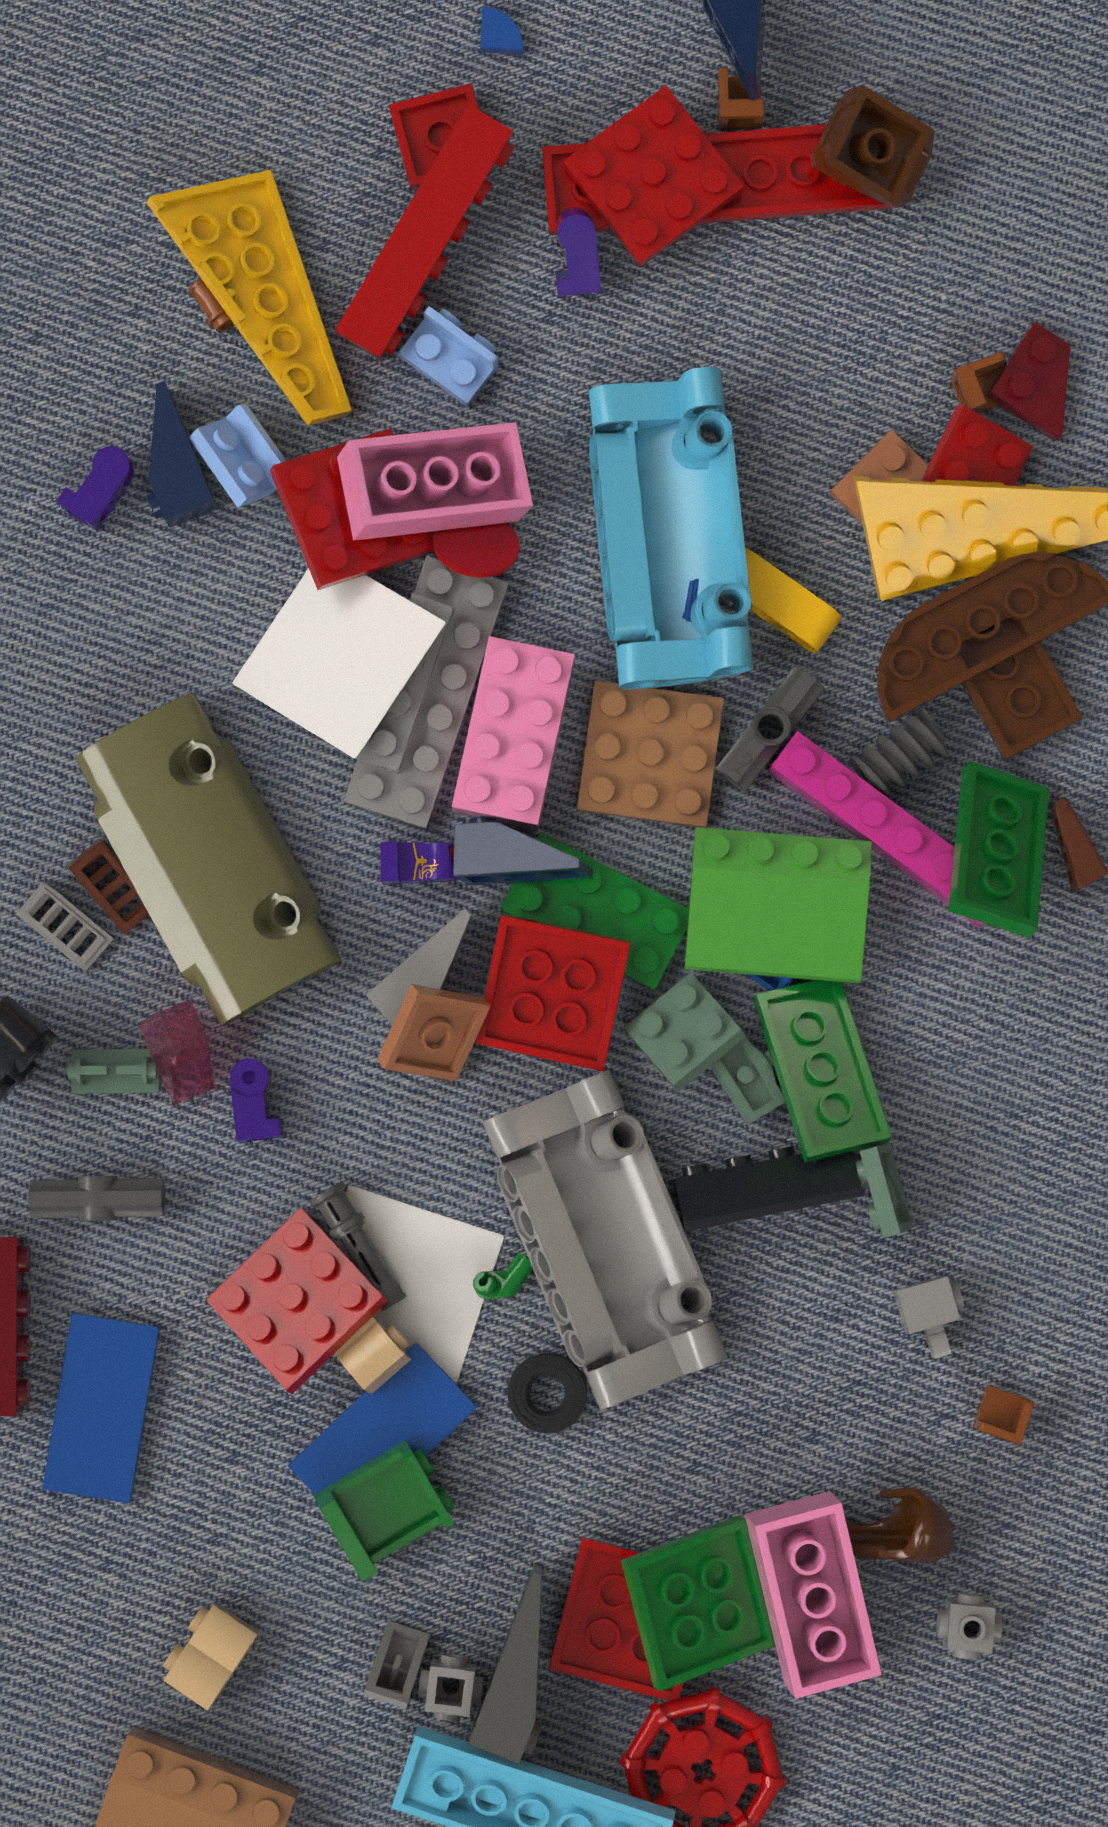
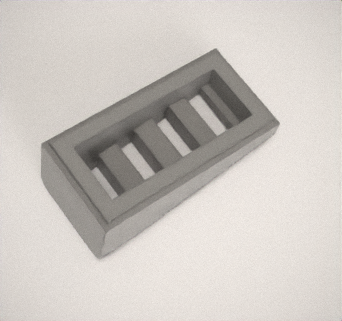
M46 881L40 884L16 913V915L86 973L115 940ZM51 897L55 903L39 921L34 915ZM65 909L70 914L52 932L48 927ZM77 921L83 924L82 928L70 942L66 944L62 941V938ZM93 932L97 938L80 956L75 950Z

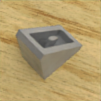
M388 1620L363 1695L406 1709L430 1634Z

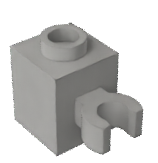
M942 1275L894 1289L893 1293L905 1333L911 1334L924 1330L932 1358L936 1359L950 1355V1346L942 1324L960 1320L958 1309L964 1308V1301L958 1283L950 1284L948 1276Z

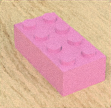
M516 422L349 440L337 456L353 541L517 522L533 506Z
M489 636L452 802L453 813L472 817H492L496 819V822L539 830L575 664V654Z
M828 1491L745 1514L784 1684L795 1699L882 1675L842 1502Z

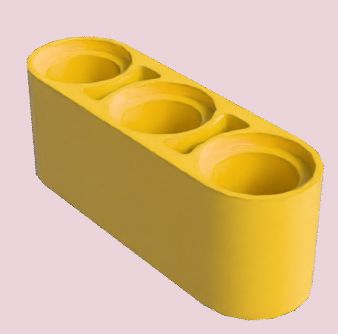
M745 547L751 607L749 610L806 650L817 654L842 620V616L826 602Z

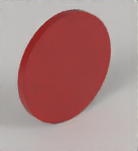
M508 523L434 531L433 548L439 560L451 570L469 577L487 578L508 571L515 564L520 549L518 536Z

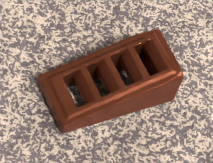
M1062 798L1051 806V812L1070 887L1073 893L1107 875L1108 870L1067 799Z
M98 839L67 865L68 869L124 935L149 915L143 902L123 918L117 913L133 898L139 897L121 862L101 839ZM103 855L107 862L87 878L82 871ZM115 869L119 875L98 891L94 885ZM126 882L130 889L110 905L106 898Z

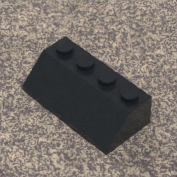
M794 1146L768 1151L769 1160L752 1163L751 1155L725 1159V1169L709 1172L707 1163L681 1168L683 1177L675 1178L674 1183L684 1231L863 1197L852 1153L848 1152L804 1162L802 1153L795 1155Z

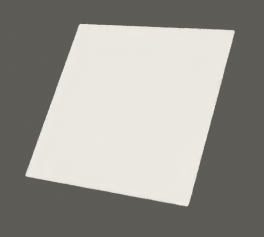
M308 568L232 684L356 759L446 622L366 575L317 590Z
M349 1185L346 1196L356 1212L363 1213L364 1221L366 1222L362 1225L384 1259L401 1290L406 1294L404 1299L382 1311L377 1318L386 1329L393 1324L410 1344L404 1349L405 1352L417 1342L457 1384L484 1301L483 1298L476 1294L473 1288V1280L482 1271L494 1270L504 1236ZM331 1238L353 1262L341 1240L335 1241L334 1238Z

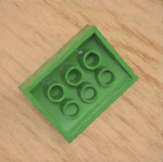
M696 827L692 853L684 969L861 983L872 841Z

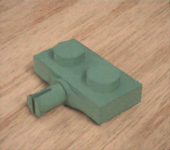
M747 1036L710 1066L747 1126L785 1102L783 1093L775 1082L772 1069L774 1064L770 1051L767 1050L762 1054L760 1050L750 1043Z

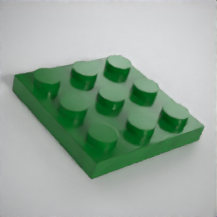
M739 1515L621 1560L654 1688L660 1691L666 1690L775 1646L746 1518Z

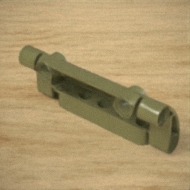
M190 693L112 732L79 753L75 760L97 798L94 804L96 818L180 972L190 984L200 987L221 1026H224L248 1014L296 983L326 971L342 959L325 928L318 922L320 916L318 899L313 894L243 767L235 748L229 741L219 738L218 734L213 732L212 729L214 727L196 694ZM207 752L210 754L212 759L211 767L209 766L206 759ZM290 904L295 908L296 919L290 913Z

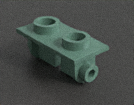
M159 1049L71 1050V1062H68L67 1066L68 1080H71V1094L159 1093Z

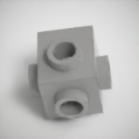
M960 1592L958 1593V1599L945 1598L944 1610H938L936 1636L942 1637V1644L947 1649L953 1650V1657L978 1660L980 1659V1652L992 1653L993 1642H1000L1002 1616L995 1615L996 1608L990 1602L985 1601V1595ZM968 1621L979 1623L978 1633L975 1636H966L964 1634V1626Z
M443 1653L441 1654V1660L432 1659L430 1671L421 1670L418 1697L426 1698L425 1712H433L434 1718L445 1721H460L461 1716L469 1717L471 1704L480 1705L483 1677H475L476 1664H468V1657L459 1654ZM447 1677L456 1678L460 1682V1687L455 1692H449L444 1688L443 1681Z

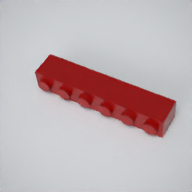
M468 103L336 327L335 334L378 360H381L385 352L391 356L394 354L405 333L398 330L407 315L415 318L427 297L421 293L422 288L429 277L437 281L449 258L442 254L451 240L459 243L469 227L471 221L465 218V215L472 203L474 202L481 206L493 185L492 182L487 180L495 165L503 168L512 154L515 145L509 141L513 130Z

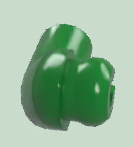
M518 1252L506 1270L482 1271L478 1273L473 1280V1288L476 1294L486 1300L515 1296L533 1271L531 1262L526 1256Z

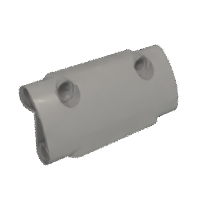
M611 1070L604 1071L563 1090L483 1121L500 1164L497 1168V1180L565 1349L573 1363L583 1368L600 1410L622 1403L682 1375L704 1369L728 1358L714 1320H711L709 1316L712 1307L711 1292L705 1283L645 1137L643 1127L637 1119L625 1112V1104ZM613 1130L621 1137V1147L613 1139ZM681 1294L688 1300V1312L681 1305Z

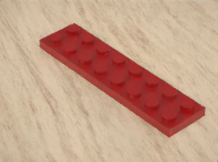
M827 124L704 134L744 185V191L700 224L892 209V206L866 196L811 166L812 152L816 148ZM586 143L542 147L549 236L558 235L556 227L559 216L565 210L573 207L581 208L590 214L596 232L612 231L562 166L564 159Z

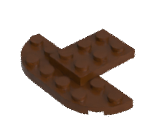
M1047 552L1028 553L1009 558L919 606L897 625L880 657L877 671V694L887 724L961 684L1004 761L1080 721L1083 717L1041 641L1108 606V581L1096 570L1081 561L1077 562Z

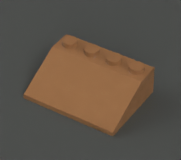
M134 1726L127 1734L95 1827H286L300 1789Z

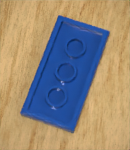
M72 1313L43 1490L131 1503L161 1326Z
M416 1342L406 1352L411 1358L407 1364L373 1394L365 1391L308 1445L288 1467L315 1494L405 1440L413 1453L421 1449L426 1457L477 1408V1405Z

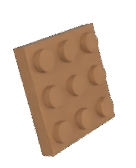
M594 681L577 811L706 828L724 698L654 688L628 690L619 688L617 683Z

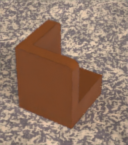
M719 67L717 78L719 130L762 129L764 106L763 99H761V79L759 98L751 101L739 77H728V67Z
M1003 352L954 369L950 380L960 406L965 405L978 414L1001 406L986 395L1003 369L1006 361Z
M986 1385L972 1427L1021 1445L1034 1402Z

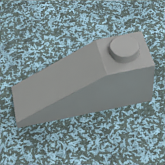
M466 908L366 994L368 999L391 1025L395 1021L411 984L443 990L472 920V916Z

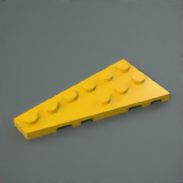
M267 170L150 196L147 201L150 209L306 424L310 426L348 416L352 409L272 171Z
M853 476L876 591L881 601L976 576L1009 558L1022 554L1047 552L1054 555L1108 540V487L1069 486L1068 488L1043 487L1042 484L1008 486L1000 482L937 479L935 482L909 481L908 478L892 477L891 480L870 479L868 476Z

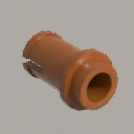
M200 278L190 286L189 293L195 298L208 317L207 325L209 328L216 329L218 333H223L235 326L203 280Z

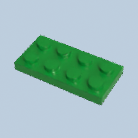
M972 761L967 763L962 770L949 912L1028 938L1036 932L1039 918L1049 787Z
M540 832L536 840L580 859L593 869V878L513 883L500 910L513 916L632 941L625 976L655 991L687 930L689 909Z
M815 980L757 993L753 1001L804 1162L889 1143L892 1136L842 982Z

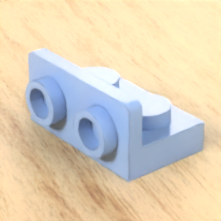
M428 306L423 313L424 320L398 352L399 357L462 404L469 407L499 367L498 357L494 354L497 349L481 335L476 334L472 338L461 330L462 323L449 311L442 308L437 312Z
M246 403L237 405L226 418L199 427L190 435V441L237 508L270 496L277 489L270 469L273 465L285 462L286 459Z

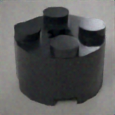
M9 996L0 1000V1102L8 1097L17 1085V1082L23 1085L38 1067V1064L33 1059L38 1053L43 1055L57 1039V1035Z

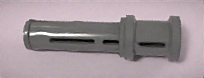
M340 1181L309 1202L312 1207H318L331 1228L329 1231L330 1237L334 1238L335 1241L341 1240L355 1265L388 1300L381 1307V1310L384 1311L404 1299L406 1294L401 1290L384 1259L362 1225L366 1223L364 1221L365 1217L362 1212H356L343 1191L345 1188L344 1182Z

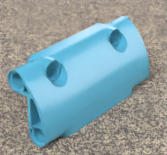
M700 367L684 372L678 381L604 384L591 388L589 390L593 434H591L589 442V460L607 632L610 641L615 642L619 688L629 690L684 685L751 671L753 669V659L748 627V611L751 607V597L732 433L733 428L725 414L721 370L715 367ZM700 429L712 431L716 436L717 443L713 444L705 441L701 437ZM699 579L697 597L691 606L690 617L692 622H688L686 619H682L685 610L690 580ZM721 597L729 599L735 606V614L724 612L719 606L718 599Z

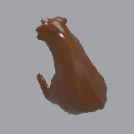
M906 1487L880 1491L879 1496L882 1498L902 1499L894 1507L888 1518L871 1524H854L845 1518L853 1554L870 1560L896 1559L911 1563L936 1562L943 1556L948 1555L955 1545L952 1533L953 1525L947 1510L940 1502L931 1499L917 1488Z

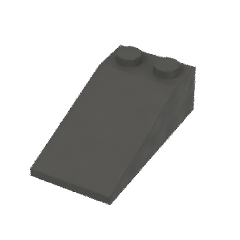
M536 1563L533 1564L472 1726L468 1743L518 1764L523 1753L532 1755L541 1731V1722L536 1721L542 1566Z

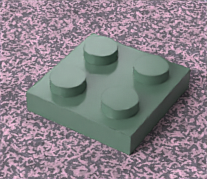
M691 972L623 1027L630 1038L677 1092L681 1091L746 1037L738 1024Z
M891 1142L859 1151L862 1160L856 1161V1167L862 1186H869L873 1203L868 1204V1211L874 1229H881L883 1238L913 1228Z

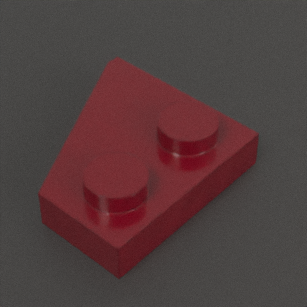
M1036 321L1033 322L986 396L1055 442L1063 433L1071 345Z

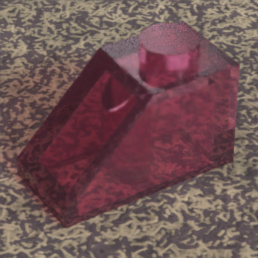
M191 999L152 1014L139 1025L154 1061H157L158 1072L173 1106L214 1089L208 1038Z

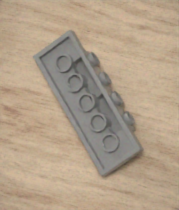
M426 555L414 594H411L409 601L442 619L446 624L358 755L343 800L344 803L427 830L484 661L488 638L493 635L509 582L494 577L476 578L465 576L451 570L439 559Z

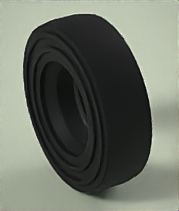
M554 1353L536 1354L524 1360L513 1372L508 1385V1402L515 1418L526 1428L544 1434L557 1433L573 1425L581 1416L586 1405L587 1386L583 1374L571 1360ZM553 1376L564 1386V1400L554 1410H541L531 1401L530 1388L539 1377Z

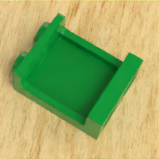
M406 1440L313 1495L320 1511L362 1582L378 1573L374 1563L442 1523L447 1530L454 1526L448 1512L455 1509L453 1503L442 1485L436 1489L432 1487L427 1476L433 1473L434 1470L423 1451L419 1449L413 1453Z

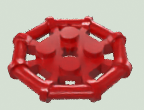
M710 1687L709 1691L659 1704L655 1701L649 1706L651 1711L626 1753L620 1754L619 1765L624 1767L631 1796L664 1807L670 1803L690 1815L688 1827H701V1818H715L726 1811L729 1812L733 1822L714 1827H758L780 1788H785L787 1776L782 1773L771 1731L773 1722L767 1715L761 1717L723 1695L717 1687ZM704 1711V1721L697 1722L695 1726L688 1728L686 1726L677 1727L674 1721L675 1718ZM718 1713L744 1728L737 1735L715 1723ZM662 1728L669 1734L668 1739L657 1756L648 1754L647 1751ZM756 1741L763 1769L748 1767L744 1746ZM705 1759L711 1760V1770L714 1774L710 1778L704 1777L702 1780L695 1778L696 1772L691 1768L694 1762L702 1764ZM643 1770H657L662 1792L656 1794L651 1799ZM750 1782L761 1785L744 1813L743 1809L737 1804V1801L747 1784ZM675 1820L672 1827H685Z

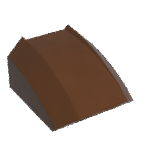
M861 85L848 89L834 106V111L824 132L812 152L811 166L866 196L899 208L911 200L932 156L935 132L920 120L866 86Z

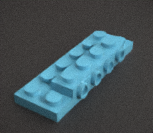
M421 1726L417 1727L391 1807L392 1809L446 1827H672L676 1810L521 1760L518 1764L469 1745V1742Z

